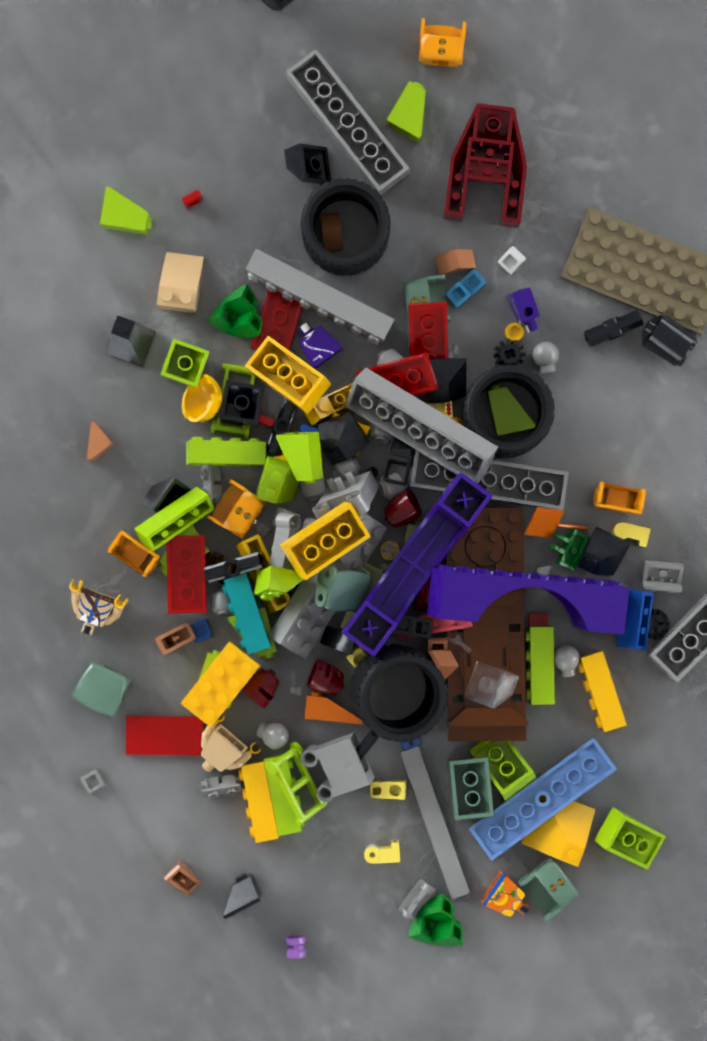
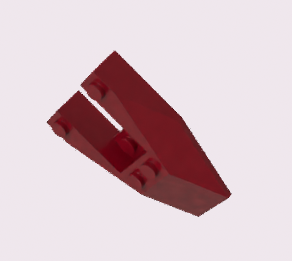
M476 104L451 156L443 219L462 221L467 181L469 180L504 185L499 226L519 227L527 163L515 108Z

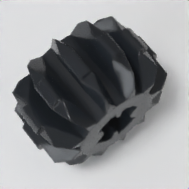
M507 339L506 344L500 341L501 347L496 346L494 348L498 353L493 354V358H499L495 365L502 363L503 366H506V364L518 365V363H524V360L520 357H525L526 353L519 352L524 347L521 345L517 348V340L514 341L513 345L511 344V339ZM510 351L513 353L512 356H514V358L511 357L510 359H507V354L505 355L504 353H508Z

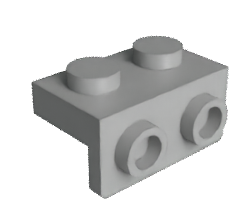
M645 560L641 580L643 588L650 592H656L657 590L666 591L671 594L682 592L681 582L684 565L682 563Z

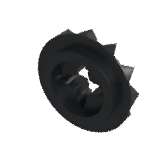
M652 609L650 623L653 622L654 616L655 621L662 624L656 626V632L653 627H649L648 638L657 640L664 637L669 631L670 622L664 612Z

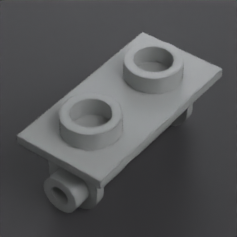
M202 466L200 472L204 486L202 490L209 495L211 502H220L222 488L221 485H214V481H221V469L218 466Z
M239 775L222 776L223 783H219V777L206 778L205 781H201L203 789L201 791L204 797L216 798L220 794L235 795L238 791H242Z
M420 878L397 910L406 919L413 921L420 908L436 890Z

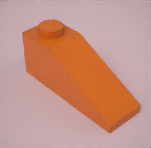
M311 691V695L307 694L304 719L362 725L363 721L360 717L327 696H322L323 693Z

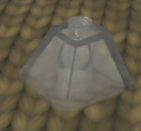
M477 661L464 698L494 709L513 695L519 676Z

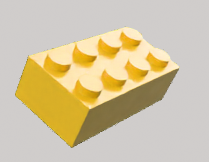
M267 336L245 365L254 376L306 414H309L331 386V383L324 375L269 336Z
M343 502L281 543L280 547L299 578L306 581L371 536L351 503Z
M229 641L180 704L211 728L261 664L232 641Z

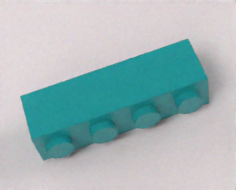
M244 573L224 580L225 584L222 585L225 596L229 595L231 603L228 606L231 615L235 614L237 621L234 624L237 633L241 632L243 640L240 642L243 651L251 654L272 647L248 574Z

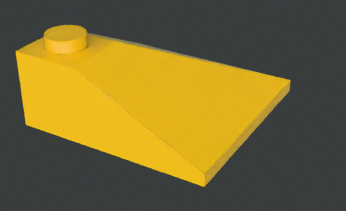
M541 795L539 801L541 803L546 802V796ZM573 801L525 836L521 843L558 860L579 867L595 809Z

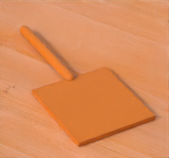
M537 507L524 535L552 538L557 527L587 530L588 527L559 523L565 512L564 510Z

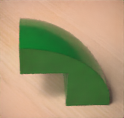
M248 284L239 287L228 295L213 311L208 322L218 330L231 336L240 338L260 336L262 317L257 315L255 306L258 305V301Z
M439 894L427 901L414 917L408 937L429 945L444 947L462 946L461 922L455 919L453 914L455 907L444 894Z

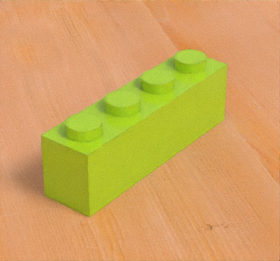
M192 437V440L186 442V466L262 467L266 462V442H260L259 438H250L248 441H241V438H230V441H222L221 437H212L211 440H203V437Z
M196 486L134 529L140 542L153 552L213 511L214 506L209 495Z
M528 626V631H525V642H528V650H525L526 662L529 661V669L525 671L526 681H529V688H526V700H529L531 705H555L554 627Z
M283 754L265 757L264 763L268 760L275 761ZM292 758L280 766L289 787L296 782V776L291 774V769L294 768ZM266 770L278 835L302 832V826H305V822L301 826L296 824L295 820L297 817L276 775H271ZM294 793V796H295V798H296V800H297L299 806L301 807L300 797H299V795H295V793Z

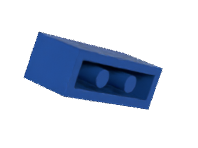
M629 590L624 634H617L616 646L646 651L654 593Z

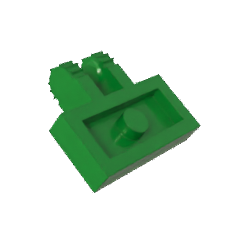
M571 528L567 537L555 533L553 536L555 539L565 542L562 548L555 544H550L548 548L560 553L556 564L574 572L590 537Z

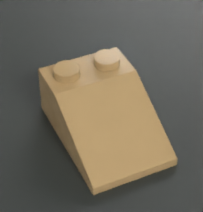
M166 252L156 304L159 309L197 314L204 257Z

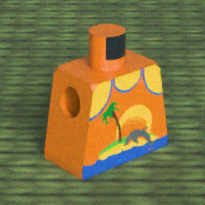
M500 870L481 899V903L484 906L508 917H511L515 910L525 916L530 909V905L522 901L526 895L525 892L502 870Z

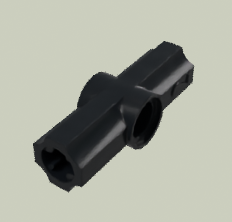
M638 310L621 317H613L602 322L601 325L584 331L585 340L589 347L608 339L609 341L616 339L628 331L643 326V319Z
M286 398L283 400L266 446V452L275 456L282 454L276 435L291 432V427L298 407ZM281 422H285L288 425L287 430L284 432L277 430V426Z
M260 551L206 566L204 567V574L208 582L212 583L263 568L264 559ZM232 562L237 565L236 572L231 568Z

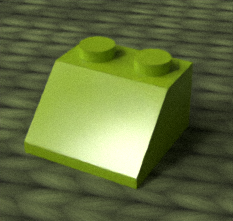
M173 338L160 374L161 377L197 388L210 351Z
M267 456L256 490L259 500L275 504L292 502L294 500L299 481H296L287 461Z
M269 566L257 572L254 595L260 596L262 600L271 601L272 598H277L290 591L302 582L303 579L299 578L295 570Z

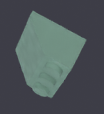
M488 757L448 759L454 819L462 820L494 816Z

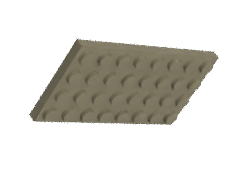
M589 207L560 278L654 317L665 314L687 330L702 335L707 323V255Z

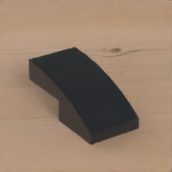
M404 614L392 633L430 639L433 619Z
M328 625L320 641L323 645L353 655L356 646L353 641L341 633V630Z

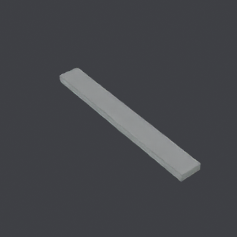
M419 747L402 751L400 754L451 898L455 899L469 894L468 885Z

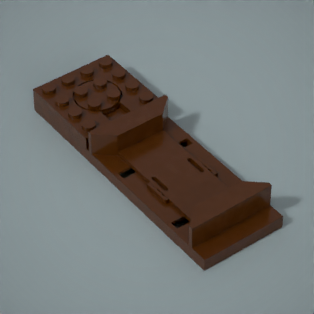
M483 508L472 525L445 556V565L457 568L458 566L472 569L484 568L493 571L524 572L523 508ZM526 588L510 591L497 598L485 609L478 622H472L473 627L463 628V632L446 631V638L448 639L447 650L452 652L459 665L447 677L448 742L526 741V726H528V721L526 720L524 593ZM509 624H519V632H509ZM510 694H520L521 702H510ZM452 695H464V702H452Z

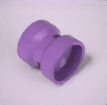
M287 936V958L298 959L306 957V949H304L305 936Z

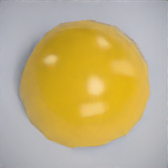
M202 374L197 388L187 386L182 399L184 417L191 422L198 423L214 418L220 411L223 400V392L219 384L209 375Z

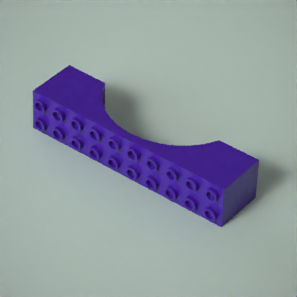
M462 472L458 473L343 627L341 633L375 657L431 576L432 567H438L456 542L472 525L493 495Z
M439 564V568L432 567L427 615L445 620L478 622L485 609L500 596L520 588L539 587L552 594L563 605L573 627L590 632L624 634L629 588L622 586V582H614L613 580L603 579L602 581L593 578L581 579L579 577H561L559 575L547 576L539 573L527 574L517 571L506 572L505 570L493 571L458 566L457 568Z

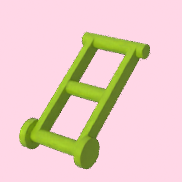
M223 363L222 371H225L222 387L223 395L230 372L251 375L250 384L255 385L256 376L246 367ZM220 411L218 412L217 419L212 420L211 434L221 431L245 435L246 440L250 437L251 425L237 427L221 424L219 418Z
M292 742L289 746L290 750L275 761L268 760L265 762V767L271 775H276L297 817L295 822L298 826H301L324 808L327 802H322L318 799L316 794L317 788L306 766L301 762L303 749L299 743ZM293 757L302 778L289 787L280 766ZM306 784L316 804L303 813L294 793Z

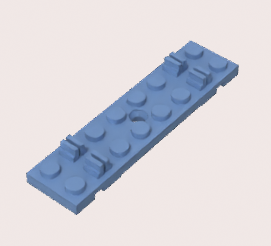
M592 738L496 808L494 816L484 817L470 827L469 830L492 861L616 771L617 768L597 741ZM541 795L546 796L547 800L545 803L539 801Z

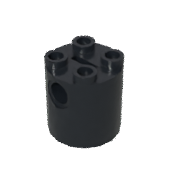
M665 314L650 319L642 331V346L665 359L673 366L678 365L680 367L687 358L685 355L688 349L692 351L698 342L695 333L687 330Z

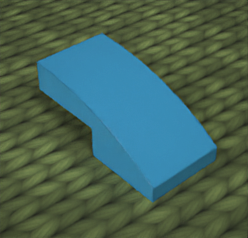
M474 268L445 294L458 308L485 286L487 282Z

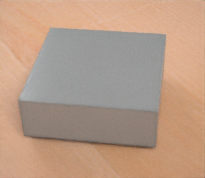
M98 768L79 778L88 795L107 785Z

